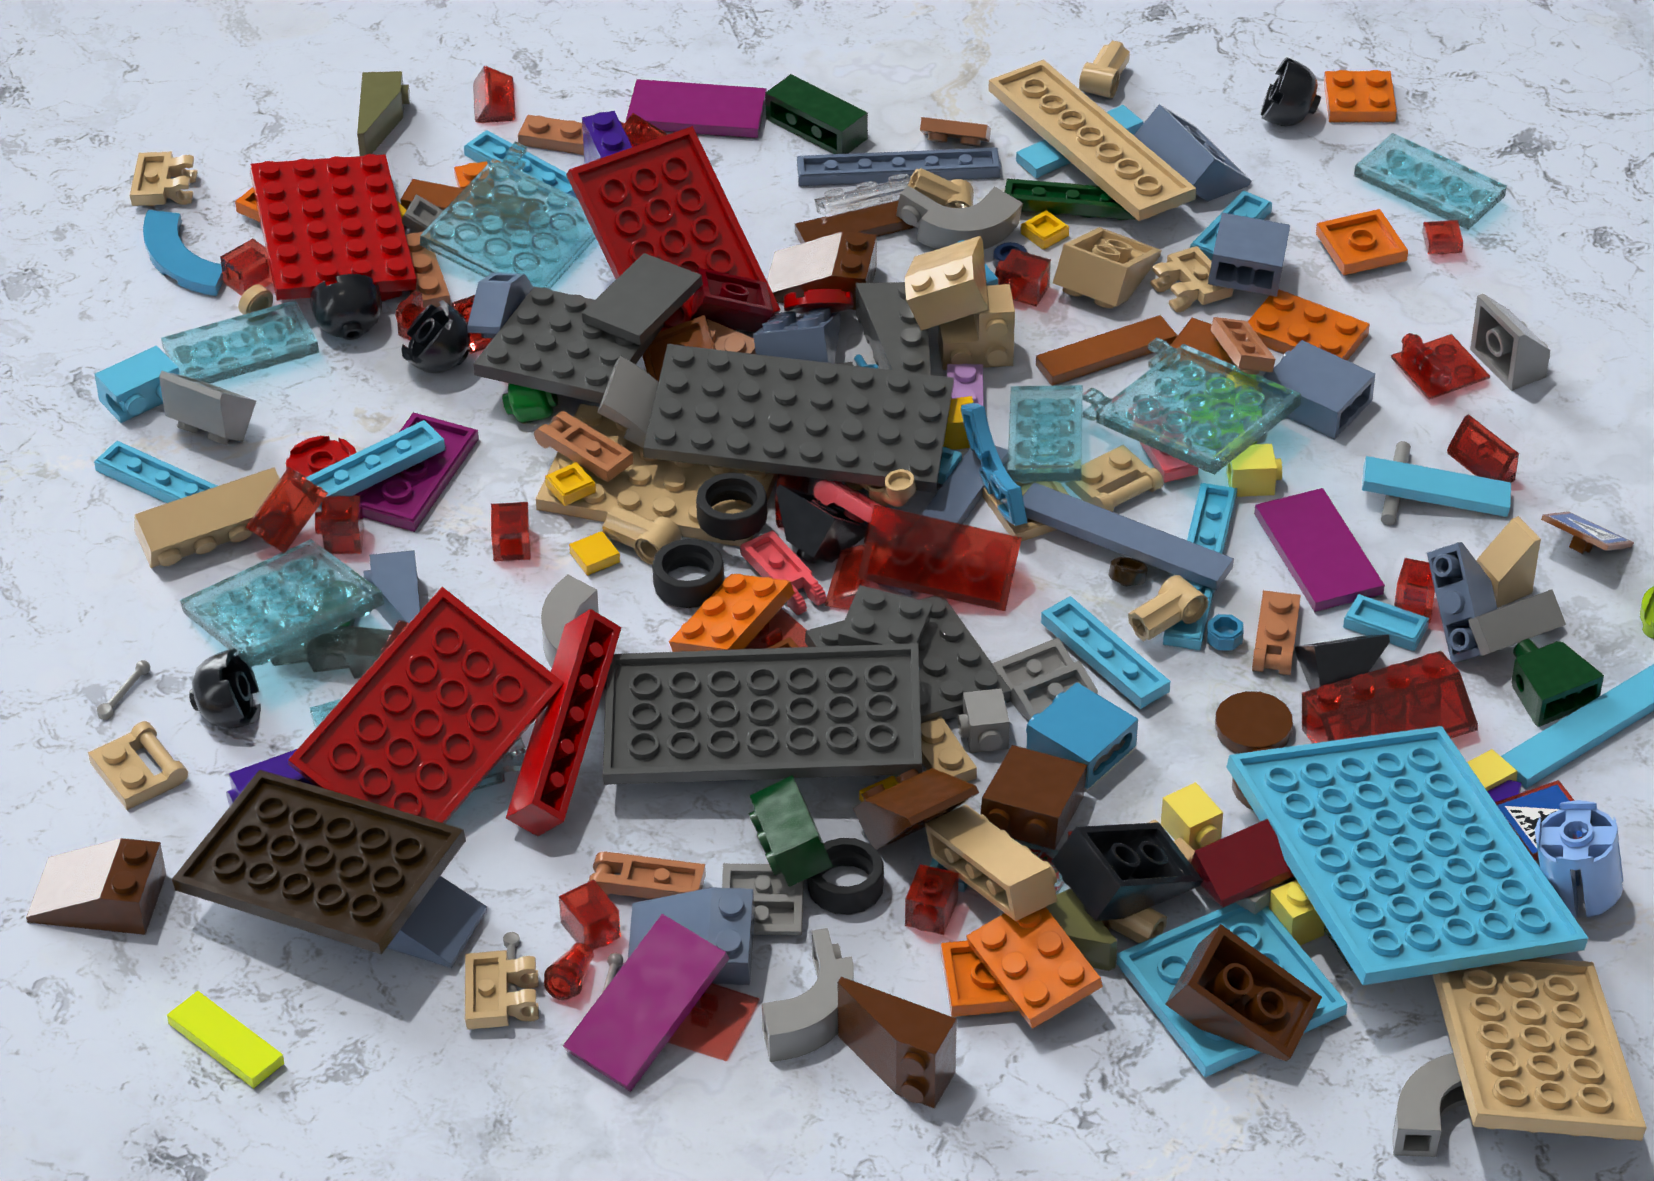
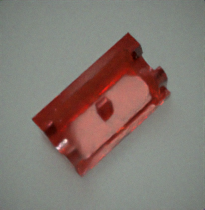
M290 467L287 468L245 527L268 545L284 554L328 494L321 487L307 480V477Z

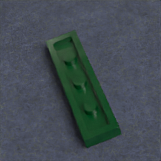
M1009 178L1006 180L1004 192L1023 203L1021 212H1044L1047 210L1053 215L1072 214L1082 215L1087 218L1096 216L1116 218L1118 220H1137L1099 186Z

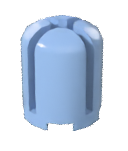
M1581 800L1562 802L1559 804L1560 810L1548 815L1542 822L1540 817L1535 828L1540 869L1576 918L1578 914L1576 886L1580 884L1581 869L1587 918L1598 916L1617 903L1623 890V873L1616 819L1614 817L1612 820L1608 814L1598 810L1597 803ZM1577 831H1582V838H1577Z

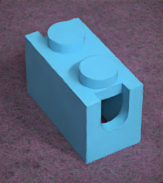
M157 345L94 374L99 401L120 423H123L163 404L159 380L160 373L165 371L179 375V368Z

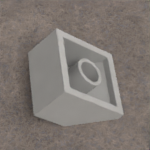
M1485 294L1478 295L1470 350L1511 391L1545 378L1550 359V349L1535 336L1527 328L1526 324L1520 321L1509 309Z
M161 371L159 380L165 416L178 420V428L196 434L199 429L208 431V439L228 445L229 439L243 442L256 400L195 378Z

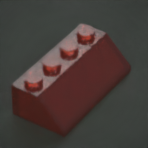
M872 505L857 579L1006 611L1022 538L879 505Z
M1442 651L1429 653L1422 657L1392 664L1379 670L1359 674L1349 679L1302 692V731L1312 743L1442 726L1450 738L1478 730V723L1461 673Z

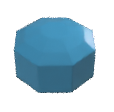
M1218 614L1208 621L1207 643L1217 650H1234L1243 643V622L1235 616Z

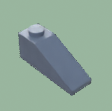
M415 550L370 554L371 570L363 571L365 592H373L376 610L398 635L421 611Z

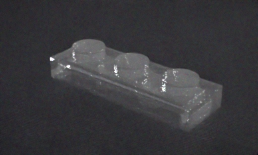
M898 174L888 177L889 182L878 185L876 181L859 183L856 185L857 189L845 192L841 188L824 192L825 197L814 199L816 211L825 217L898 201L900 193L909 184L911 177L908 174Z

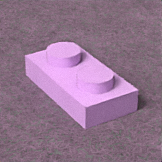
M947 364V377L954 378L952 398L972 396L974 403L983 406V364Z

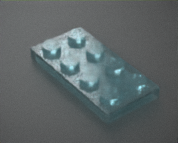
M1394 133L1357 163L1354 171L1355 177L1467 230L1505 197L1507 188L1505 184Z
M296 300L161 337L162 348L165 354L178 366L179 375L195 378L209 384L319 353L318 341Z
M1083 385L1011 386L1007 473L1014 482L1056 481L1067 483L1070 481H1082Z

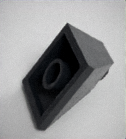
M780 484L776 490L786 541L798 548L796 552L798 556L811 563L816 564L818 559L833 563L865 538L870 531L868 527L846 517L843 512L835 507L826 506L821 501H817V498H814L815 496Z
M1389 634L1366 635L1295 646V653L1311 692H1323L1324 699L1347 696L1346 688L1358 687L1390 643Z

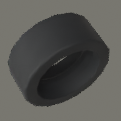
M724 473L706 480L698 489L696 497L697 520L700 528L709 536L727 541L747 539L755 535L763 528L767 519V494L764 486L754 477L743 473ZM727 500H741L752 506L743 512L734 514L722 513L712 508L717 503Z
M696 539L676 540L663 546L655 554L652 564L655 592L664 602L675 607L694 608L702 606L703 602L724 581L722 555L713 545L705 541ZM685 566L700 567L709 572L706 576L691 581L677 580L668 575L671 571Z
M837 838L826 841L824 846L833 867L807 879L808 891L812 900L824 910L834 914L845 915L864 912L875 905L883 894L884 862L880 853L869 843L856 838ZM854 866L864 870L869 875V878L857 885L837 886L827 882L822 875L835 867Z

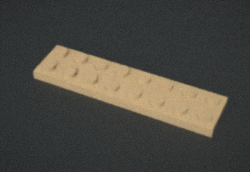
M1045 60L989 80L990 93L1138 221L1148 219L1196 199V188Z

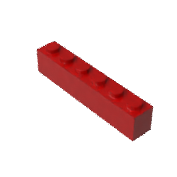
M589 609L564 626L551 669V673L564 683L547 707L536 718L506 815V819L537 837L563 823L622 628L592 609Z

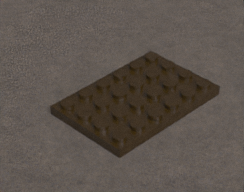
M259 770L174 875L172 882L175 891L382 955L466 842L464 830L461 828Z

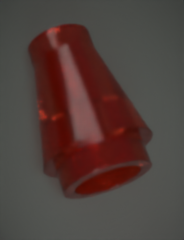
M575 943L570 950L547 967L544 973V987L552 997L558 1000H569L580 994L589 965L594 958L592 949L584 943Z

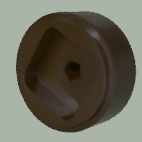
M1118 557L1111 561L1108 575L1112 580L1126 587L1141 585L1146 581L1148 568L1143 562L1136 559Z

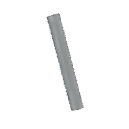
M1405 441L1397 443L1393 461L1408 463L1411 449L1409 443ZM1385 496L1381 515V522L1383 524L1393 525L1395 523L1400 497Z

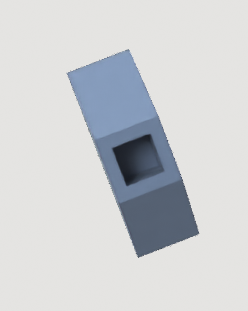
M491 273L479 281L467 325L468 333H481L483 338H494L533 289L527 276L516 273Z
M1462 542L1427 552L1451 663H1458L1481 656L1468 620L1497 609L1490 578Z

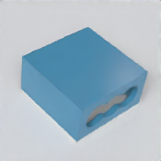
M1076 682L1065 693H1059L1054 698L1052 704L1043 712L1035 714L1029 720L1026 726V749L1087 764L1085 791L1088 792L1136 749L1138 718Z

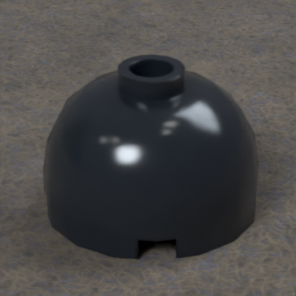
M1286 57L1275 73L1279 76L1273 85H1269L1261 109V118L1277 125L1293 126L1304 120L1308 113L1313 115L1316 112L1321 96L1316 94L1318 83L1313 72L1300 62Z
M345 274L336 276L337 283L326 286L325 281L319 283L311 291L310 303L314 317L323 331L335 337L355 340L368 332L378 322L382 310V298L378 283L374 285L373 278L360 274Z
M443 300L439 301V307L431 304L416 317L406 333L411 337L409 345L407 347L402 344L401 348L402 357L428 373H441L453 368L455 365L458 366L465 361L469 354L470 333H468L467 329L468 323L461 313Z
M234 648L219 652L203 661L197 667L192 681V689L189 691V699L195 711H200L201 715L212 725L228 729L255 723L259 719L261 704L253 706L252 694L259 692L253 669L243 654L234 655L237 650Z

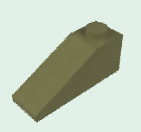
M402 71L362 72L357 129L360 156L372 154L403 119L404 104H410L409 84H403Z

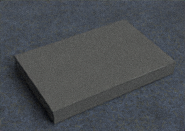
M644 253L582 312L583 323L642 345L703 285L702 275Z

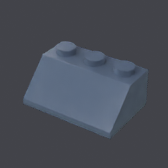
M1160 104L1134 135L1196 188V195L1206 201H1211L1248 187L1252 182L1196 126Z

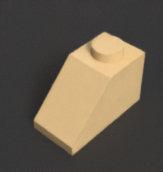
M1519 516L1511 519L1477 558L1478 564L1492 582L1497 608L1533 592L1541 539Z

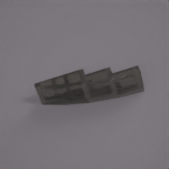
M355 626L278 628L267 656L273 666L308 662L313 672L349 668L354 679H357L366 673L401 632Z

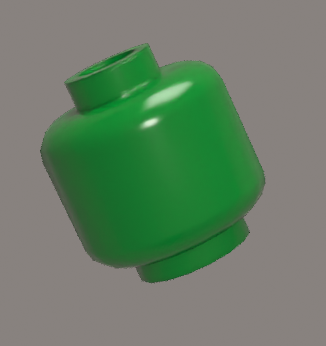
M508 383V393L502 396L506 413L508 415L513 414L517 421L522 424L548 418L552 415L554 407L558 406V396L555 393Z

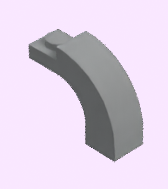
M907 185L900 193L896 216L903 219L907 224L918 228L917 241L931 248L940 249L956 244L961 240L981 236L983 249H987L1003 241L1018 226L1023 203L994 186L979 203L966 208H951L933 201Z
M568 574L550 591L542 607L543 648L551 668L565 624L589 609L599 613L597 589Z
M828 928L812 930V959L817 975L815 984L800 996L762 1003V1031L770 1062L792 1059L811 1053L827 1044L838 1034L837 982L840 977L854 981V965L852 957L842 958L838 943H831Z
M1454 1053L1427 1062L1406 1081L1400 1093L1393 1128V1155L1437 1157L1441 1135V1117L1453 1108L1467 1105Z

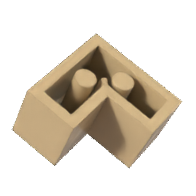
M1010 284L987 286L988 310L938 325V345L943 370H947V364H983V368L1013 366L1015 309Z

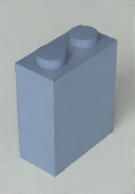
M1222 213L1208 284L1277 297L1290 225Z
M1301 340L1291 351L1285 352L1281 361L1273 368V372H1265L1260 383V388L1262 389L1261 405L1330 438L1336 439L1373 400L1375 373Z

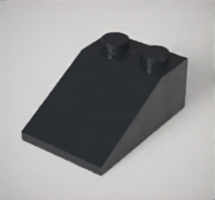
M1159 822L1076 827L1051 861L1062 875L1064 883L1073 890L1082 902L1085 911L1095 921L1124 919L1199 887L1203 882V879Z

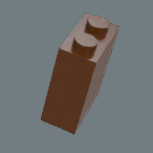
M1012 745L982 797L980 815L986 816L989 822L1000 830H1005L1013 839L1055 850L1084 797L1087 764Z

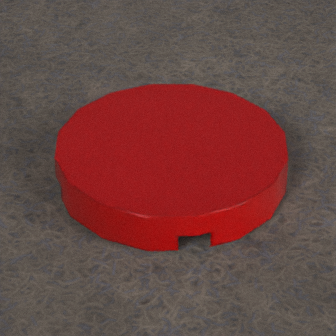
M811 289L804 292V297L796 298L795 292L784 296V311H795L798 314H809V310L830 308L831 313L849 310L854 306L853 293L849 291L845 294V291H841V289Z
M316 436L298 443L290 451V457L286 459V471L290 483L301 490L300 480L357 453L355 447L347 440L338 438V442L330 440L329 436Z

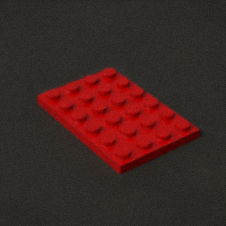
M693 126L568 170L567 178L615 279L620 277L642 254L646 253L697 273L698 268L766 282L773 308L771 317L781 311ZM694 294L664 322V327L661 331L691 319Z
M367 154L354 157L334 156L324 159H298L280 162L265 161L250 164V175L276 300L310 298L311 291L319 283L325 281L326 286L337 283L336 276L345 274H360L373 278L374 285L378 283L380 292L416 290V275L386 154Z
M441 587L288 759V765L317 787L445 824L547 707L564 682L444 587Z

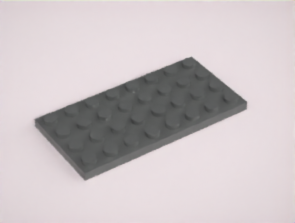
M667 344L643 447V458L884 487L885 478L890 472L904 469L914 475L917 491L936 493L954 378Z
M918 643L624 653L613 655L606 679L603 749L604 785L785 779L792 775L794 778L901 775L914 768L919 774L922 773Z

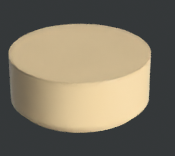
M253 285L240 298L238 309L249 320H258L264 317L271 309L273 294L263 285Z

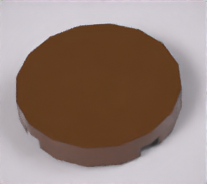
M1255 691L1233 694L1222 701L1216 711L1215 729L1218 732L1217 737L1224 746L1236 753H1246L1260 748H1283L1292 736V713L1284 702L1270 694Z

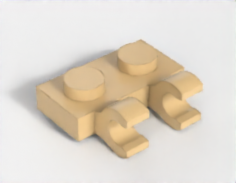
M172 151L139 153L130 191L132 206L166 204L167 198L182 205L192 203L193 191H182L180 189H189V184L196 182L197 170L185 169L193 168L194 156L182 155L173 158Z
M1198 246L1169 254L1167 256V263H1158L1152 267L1153 272L1159 278L1151 280L1150 284L1157 292H1164L1170 288L1177 298L1169 300L1168 304L1175 312L1186 310L1195 300H1198L1202 305H1206L1233 295L1232 288L1208 284L1212 261Z
M507 950L465 954V1022L467 1030L509 1026V1016L516 1017L521 1021H535L539 1019L536 990L529 989L539 986L538 970H536V958L534 956H523L508 960ZM513 983L518 987L527 989L508 992V984Z

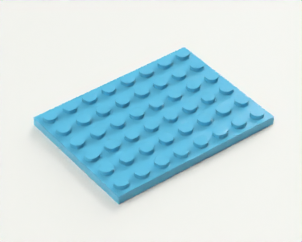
M1442 726L1229 755L1226 766L1260 822L1265 819L1269 820L1278 837L1285 862L1362 985L1585 950L1588 941L1587 935Z

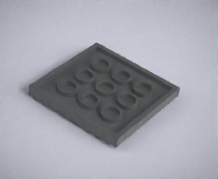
M533 287L473 363L474 375L601 404L614 365L619 357L622 356L636 365L662 330L664 323L642 345H638L583 323L582 312L594 299L576 294L571 295L557 292L549 288Z
M943 594L920 599L933 603L932 615L918 646L921 723L941 716L945 721L963 714V692L1002 688L1005 703L1010 702L1011 689L1001 675L991 666V661ZM844 620L806 630V645L808 647L840 646L837 645L838 634Z

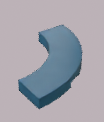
M148 210L144 218L143 237L150 261L162 275H168L177 280L178 285L184 288L217 296L227 275L226 265L200 258L184 246L179 237V230L182 224L180 213Z
M976 403L961 405L971 451H975L981 461L982 467L979 468V474L988 494L994 493L996 499L1000 500L1002 504L997 505V509L1008 522L1015 526L1028 523L1021 487L1011 479L1002 464L990 432L985 407Z

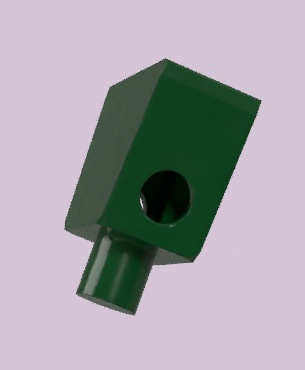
M1524 639L1514 647L1513 655L1516 659L1512 674V687L1537 727L1568 716L1600 697L1604 675L1564 642L1556 641L1538 648L1531 639Z

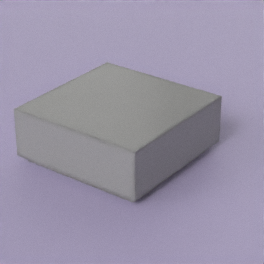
M416 194L402 217V223L417 233L427 231L429 238H431L445 211Z

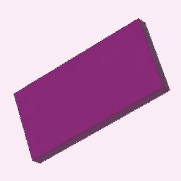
M636 79L626 117V129L677 132L693 126L696 134L758 138L765 108V92H767V88Z
M413 412L400 431L425 420L444 438L445 450L355 494L348 503V512L415 532L479 440L478 430Z
M1323 488L1255 505L1254 514L1314 612L1352 603L1358 594L1369 598L1384 594L1385 585Z
M661 914L564 1043L563 1047L579 1060L631 1092L730 959L728 954L666 915Z

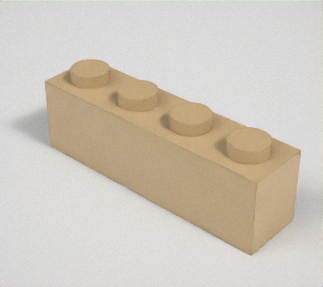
M275 467L137 513L134 517V531L150 568L159 565L170 566L180 561L182 557L194 553L205 554L215 549L217 545L229 541L241 542L250 537L252 533L264 529L272 531L282 527L287 521H290L291 502Z
M965 804L925 823L932 858L1013 920L1017 921L1057 902L1054 886L1057 883V877L1050 863L1042 861L1027 846L1019 844L1005 830H1000L989 822L986 816L978 814Z

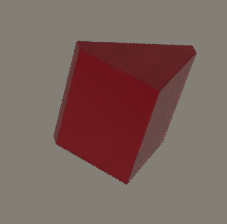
M698 268L697 273L702 275L703 285L694 293L690 320L705 315L706 319L725 327L756 333L763 327L762 324L767 323L771 318L773 308L766 282Z
M1268 819L1195 850L1191 865L1203 879L1201 886L1223 908L1294 876L1284 860L1278 837Z

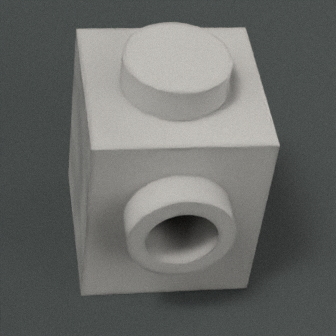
M1002 688L963 692V714L958 715V730L960 738L967 737L970 753L1009 749L1010 722Z

